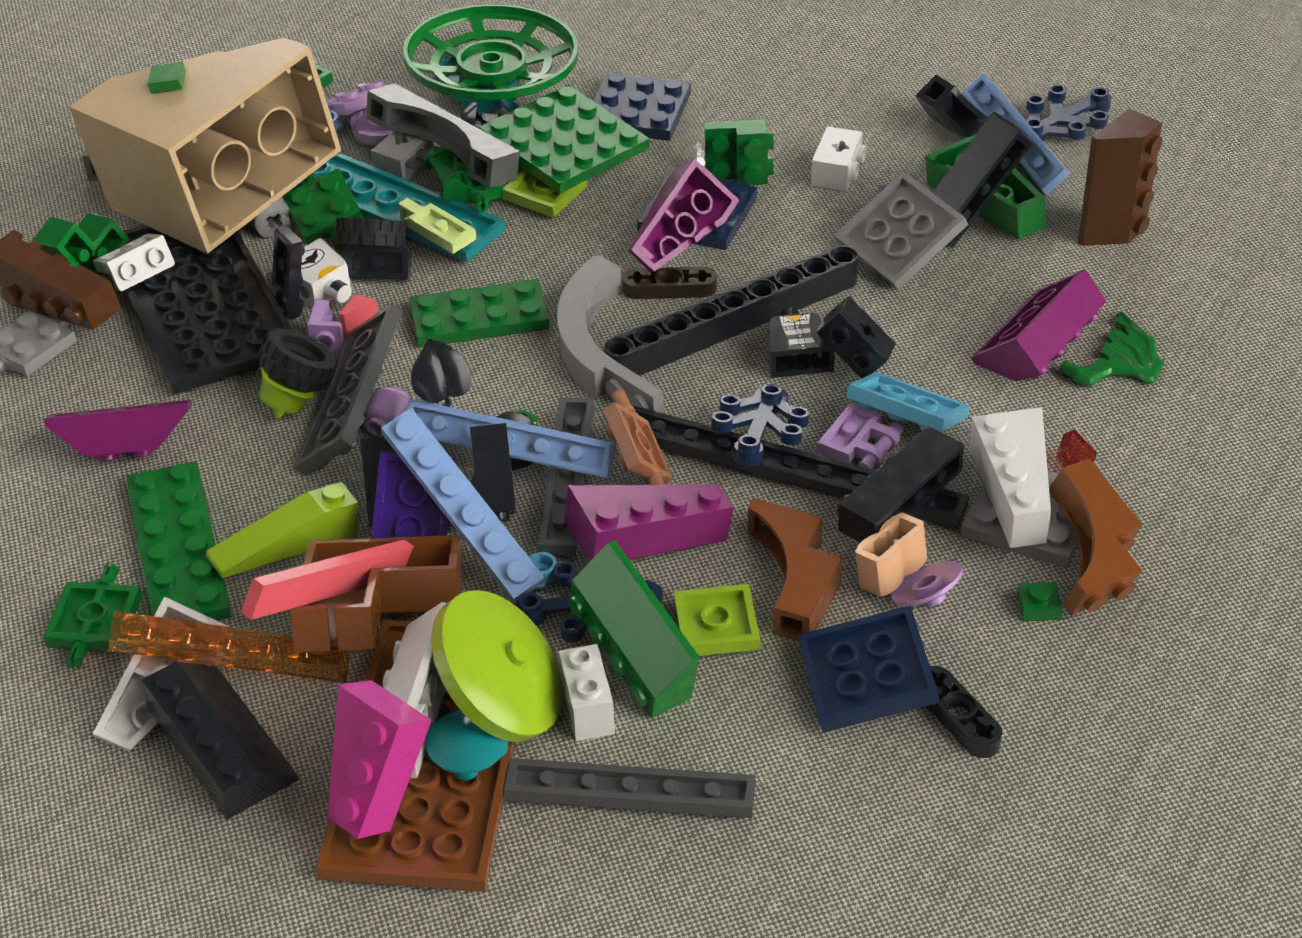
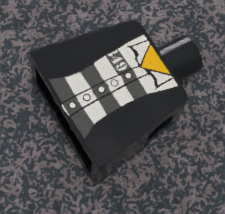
M789 307L784 309L780 316L770 319V378L834 372L835 352L816 333L822 323L818 314H799L796 308Z

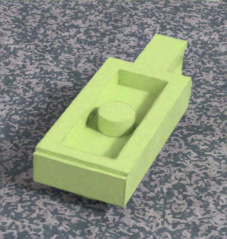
M409 198L398 203L400 209L399 218L407 222V226L452 254L476 240V231L473 227L432 203L423 207Z

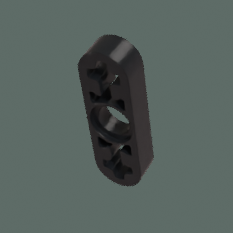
M930 666L940 703L926 707L971 755L978 758H990L996 755L1000 750L1002 740V728L999 723L947 669L940 666ZM960 706L967 709L969 714L961 717L954 716L948 709Z

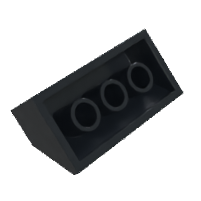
M176 661L141 680L147 708L227 820L299 780L297 773L217 666Z

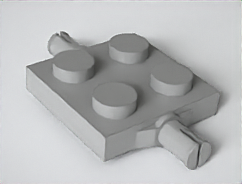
M32 311L21 315L16 321L0 331V373L6 370L16 371L28 377L77 342L75 332L67 328L71 323L56 318L47 319Z

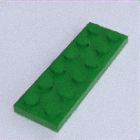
M197 461L127 475L126 479L152 619L164 597L216 621L232 618L224 580L206 557V551L216 544Z

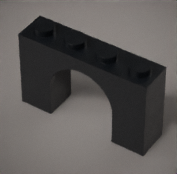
M506 423L470 427L474 473L471 484L500 521L510 520L509 514L516 513L507 425ZM384 436L360 439L368 521L371 530L373 526L380 452L396 453Z

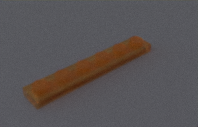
M114 611L108 651L342 683H346L349 671L350 652L346 650L338 651V647H331V651L323 654L312 655L307 652H295L293 636L118 611Z

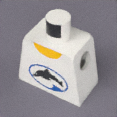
M319 238L304 247L305 251L301 264L303 281L300 284V298L304 301L303 304L312 308L315 299L329 301L335 299L339 303H344L350 298L352 293L346 261L324 240Z

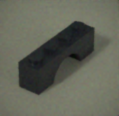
M937 74L915 95L930 118L963 140L978 134L981 126L991 117V115L988 116L978 110L954 85ZM995 111L992 113L1017 130L1012 122Z

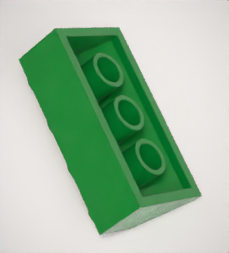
M615 540L607 543L572 580L571 596L568 599L569 607L573 615L577 619L582 618L587 625L592 642L597 644L598 648H603L609 657V663L614 674L619 678L623 677L630 687V694L635 704L640 708L644 707L652 719L692 698L699 655Z

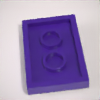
M380 452L371 538L447 536L449 520L397 453Z

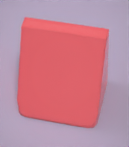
M354 294L340 311L339 318L342 324L344 340L349 331L378 313L375 299Z

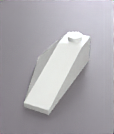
M164 597L92 736L130 752L158 725V722L147 708L141 680L176 661L218 666L236 629Z

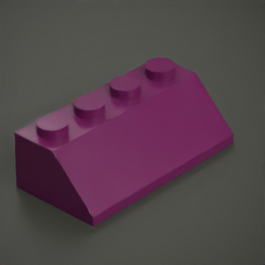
M1083 269L1038 289L971 359L975 364L1014 381H1019L1029 376L1031 379H1036L1049 369L1047 364L1050 361L1060 357L1066 351L1064 346L1067 343L1074 341L1083 333L1081 328L1093 322L1099 316L1097 311L1107 301L1087 271Z

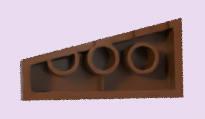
M15 230L0 239L1 295L8 304L94 330L121 309L112 283L106 278L81 265L74 268L67 258L59 253H56L54 256L47 254L43 251L44 247L42 244L34 240L30 243L23 241L22 234Z

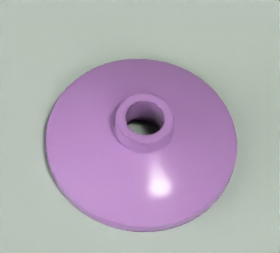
M942 561L925 566L903 579L901 585L892 592V600L898 606L925 604L926 607L938 605L945 600V593L951 590L961 579L963 568L956 561Z

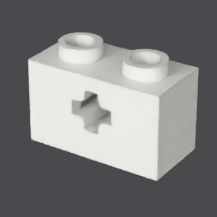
M834 127L826 128L812 159L811 186L841 191L848 190L851 181L857 180L859 163H864L867 147L862 144L863 132Z
M594 644L558 651L562 687L575 740L580 741L615 734L613 700L598 645Z

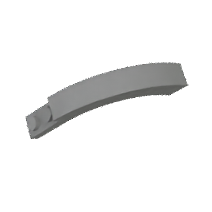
M597 254L584 263L568 280L558 302L557 322L559 350L562 361L574 381L595 399L605 393L611 397L613 392L624 389L631 406L664 414L663 391L605 354L597 346L589 333L591 323L599 311L608 302L622 293L621 267Z

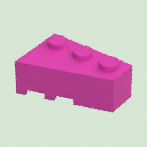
M372 680L339 684L337 692L328 818L357 839L391 831L431 723L430 718Z

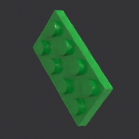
M539 279L521 280L499 285L491 284L485 287L456 289L449 292L427 293L421 296L410 297L418 348L423 347L426 339H435L445 344L549 329V318Z

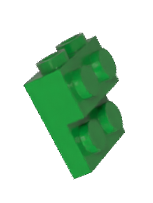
M766 119L704 122V167L720 180L736 179V182H741L745 185L768 184V175H774L773 157H768V150H774L773 131L767 130Z

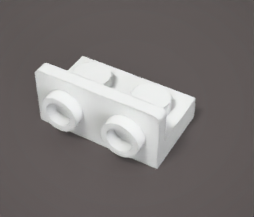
M146 234L92 260L97 272L110 274L118 291H123L175 264L164 236L157 234Z

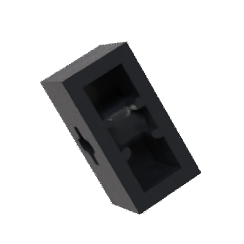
M850 296L824 317L816 331L861 379L871 375L885 364L896 345Z

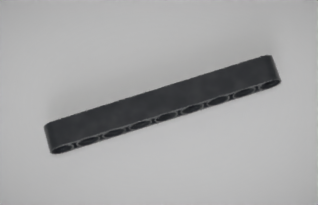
M849 246L834 247L615 336L604 344V353L641 376L770 322L772 317L780 316V313L786 308L793 307L799 310L852 288L857 283L858 252Z

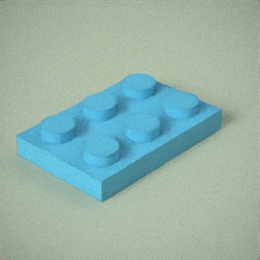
M879 372L850 383L846 398L857 401V406L863 409L882 410L887 412L888 417L900 422H907L909 420L920 424V429L922 430L930 426L943 432L967 419L970 405Z

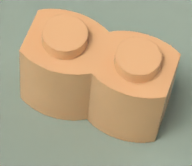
M905 513L897 514L881 526L879 533L867 537L858 545L855 554L861 589L879 597L888 595L901 585L905 576L916 572L924 565L927 560L924 521Z

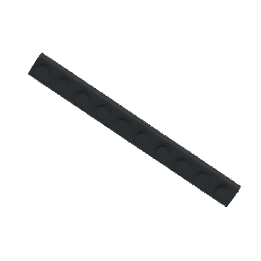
M633 406L639 416L648 420L660 449L839 498L851 494L862 484L868 475H873L877 471L764 440L760 441L763 445L762 462L756 466H743L736 463L733 459L734 445L739 441V437L743 436L742 434L731 431L726 433L716 432L708 425ZM943 488L912 517L957 529L968 507L969 495Z

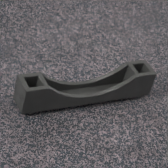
M396 83L368 90L366 119L385 130L419 136L447 148L463 161L469 177L488 188L517 179L519 150Z

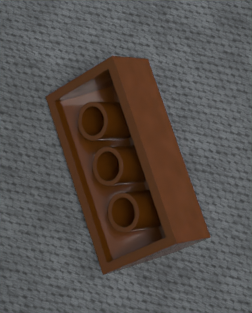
M1128 109L1092 136L1078 244L1083 246L1128 244L1139 234L1142 235L1147 230L1150 222L1148 217L1149 205L1154 197V192L1152 191L1153 180L1158 171V165L1156 164L1157 154L1162 145V137H1160L1162 122Z

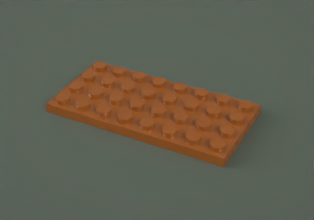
M383 619L366 681L372 680L383 688L384 674L386 670H391L394 664L393 651L397 640L402 641L407 625L413 621ZM447 690L445 691L436 721L449 713L460 710ZM508 741L509 748L507 753L489 768L479 771L477 776L471 780H460L455 777L454 773L438 767L430 759L426 750L418 777L410 778L390 832L357 839L329 819L316 866L318 880L486 892L503 808L504 786L509 761L513 757L515 742Z

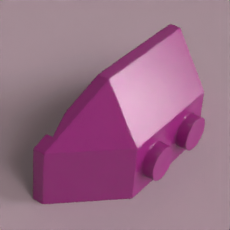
M182 400L50 414L44 419V423L48 429L85 457L96 456L97 461H110L118 459L119 453L129 452L132 453L133 458L153 455V450H157L190 410L192 401Z

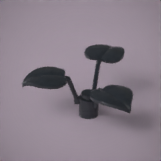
M426 339L411 371L412 388L422 400L428 403H439L444 399L445 402L442 406L450 407L452 403L451 397H460L468 392L471 384L470 368L465 359L451 346L435 339ZM504 412L496 416L497 418L534 425L528 417L518 412ZM510 457L512 471L522 469L534 463Z

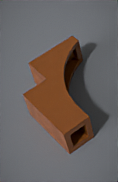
M1090 458L1062 468L1049 488V493L1065 513L1078 544L1080 556L1078 579L1062 603L1068 612L1074 615L1086 609L1088 612L1095 611L1106 601L1113 598L1119 601L1133 592L1135 589L1134 582L1143 570L1128 553V550L1135 544L1134 537L1142 527V523Z
M753 498L748 506V534L761 542L774 555L785 578L782 592L773 607V634L799 642L797 635L817 630L841 584L842 556L818 550L822 544V517Z

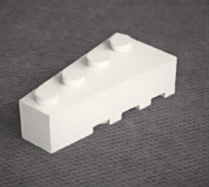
M1042 407L972 417L969 450L1010 548L1047 543L1051 506Z

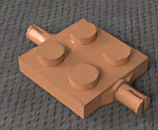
M624 389L613 392L611 397L614 403L604 408L603 411L608 420L606 429L611 438L617 442L621 451L618 457L622 466L628 472L632 471L640 475L649 485H666L673 480L648 420L635 412Z

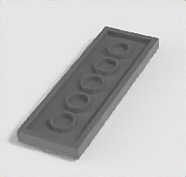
M393 303L347 333L336 361L337 366L326 386L294 466L304 476L316 468L323 469L331 459L339 454H347L355 446L357 431L366 418L364 415L366 407L374 396L373 389L375 383L382 375L383 370L381 367L384 359L391 351L390 343L399 330L397 325L402 311Z

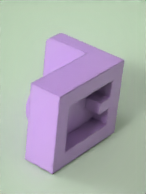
M315 299L307 324L309 337L315 339V341L321 343L330 351L340 352L344 343L342 324L336 322L335 314H330L329 300Z

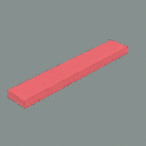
M403 539L253 578L241 608V613L250 620L366 588L371 568L406 567L414 546Z

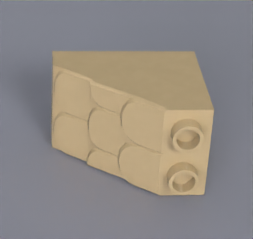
M282 37L227 52L219 50L183 60L186 73L182 89L155 94L150 93L147 85L151 67L116 77L112 76L70 105V111L110 209L208 254L268 208L272 202L277 201L342 151L309 46Z

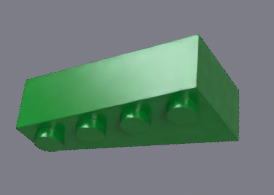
M976 135L925 155L927 185L934 189L937 188L940 180L950 171L959 159L962 151L969 146ZM1014 168L979 213V216L1015 238L1020 239L1046 228L1045 197Z

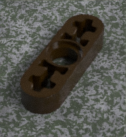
M709 267L659 268L652 273L646 268H634L626 271L622 277L623 293L632 299L703 298L713 295L717 290V274ZM667 281L677 282L676 284H670V285H668V284H663V282H667Z

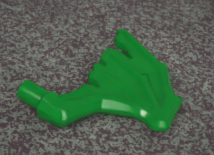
M1117 312L1116 325L1123 328L1125 333L1119 329L1110 330L1107 336L1108 342H1104L1103 349L1101 350V356L1104 358H1099L1097 362L1087 367H1079L1064 360L1059 368V372L1072 378L1075 384L1084 387H1091L1109 376L1134 377L1144 384H1152L1155 382L1165 361L1159 359L1154 336H1149L1125 313Z

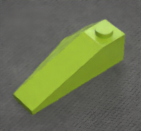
M342 482L308 491L289 500L208 549L206 557L221 578H226L305 553L311 540H338L356 537L358 530V501Z

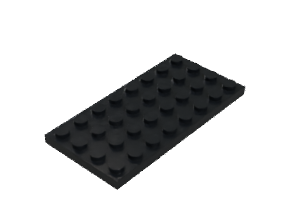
M147 225L123 231L130 238L128 243L146 234L163 235L175 262L174 266L124 290L173 395L261 368L257 355L268 332L276 328L292 330L238 231L208 254Z

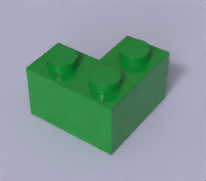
M87 213L79 225L50 216L33 240L42 244L44 247L43 251L47 254L54 256L56 253H59L66 257L74 268L81 265L103 276L105 273L97 272L92 260L127 244L130 238L113 219Z

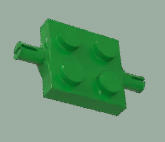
M339 168L318 178L312 173L304 179L305 184L283 195L307 245L319 238L330 237L335 244L336 218L364 219ZM335 244L336 249H343L341 245Z
M106 564L103 567L100 579L97 581L86 583L66 582L44 633L43 639L46 647L70 649L65 664L74 669V666L76 669L82 666L83 659L88 651L121 652L142 599V594L139 586H126L115 583L116 577L119 574V568L114 564H111V567L109 564Z

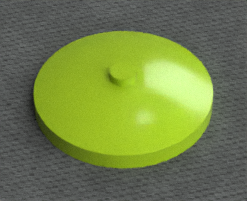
M481 590L466 591L446 603L439 610L433 623L431 635L432 652L442 683L459 709L485 732L509 742H525L548 730L556 722L560 714L563 701V687L555 656L537 626L517 606L491 592Z

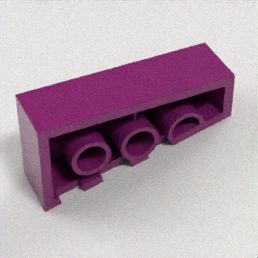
M718 484L568 485L564 521L589 562L607 543L613 540L618 543L630 560L727 541L733 505Z

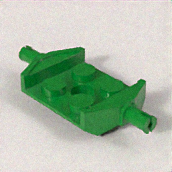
M434 146L426 153L425 168H433L443 185V199L473 203L479 212H481V209L485 212L489 208L488 201L502 197L504 184L488 188L468 176L467 168L463 161L447 148Z

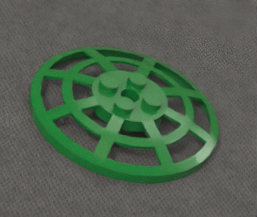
M508 4L471 5L439 13L418 24L405 39L403 57L409 74L429 89L458 98L501 100L527 96L543 91L566 78L578 61V41L569 26L545 12ZM482 19H507L526 22V24L519 33L505 30H485ZM470 21L473 32L458 35L445 42L433 35L434 32L447 26ZM539 26L557 35L564 44L549 50L542 42L531 37V35ZM488 39H506V40H513V41H512V42H508V41H504V40H488ZM423 40L436 48L431 56L430 65L413 62L414 51ZM476 40V42L470 43L460 50L454 48L460 44ZM526 44L535 49L539 54L526 57V53L521 47ZM569 51L570 59L568 63L556 73L548 74L552 68V58ZM445 54L455 58L457 66L439 65L440 60ZM544 62L539 73L526 72V66ZM420 71L433 73L439 81L429 78ZM444 74H459L465 80L455 83ZM516 79L529 80L513 87L506 85V83ZM475 85H493L495 89H477L471 87Z

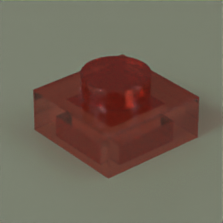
M1073 429L1063 435L1056 458L1063 467L1088 458L1094 463L1097 452Z

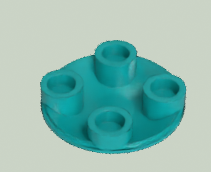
M461 710L449 713L436 721L430 728L426 738V749L430 759L438 767L454 773L455 777L460 780L475 778L479 771L495 764L507 753L509 748L508 741L485 732L475 725Z

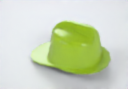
M260 365L262 382L259 398L263 403L272 408V413L276 419H280L284 413L297 414L308 399L314 398L313 392L300 390L277 380Z

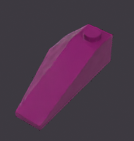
M693 158L676 167L660 189L628 252L651 273L655 272L689 246L724 224L740 200L696 158Z

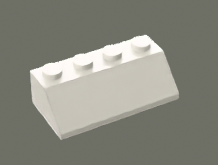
M441 602L407 625L402 641L397 640L395 643L392 669L386 670L383 678L384 689L431 719L410 778L418 777L427 750L426 738L430 728L436 722L446 691L435 665L431 643L435 617L446 604L445 602Z

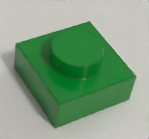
M1056 582L1018 583L1017 597L1023 622L1061 620L1063 609Z

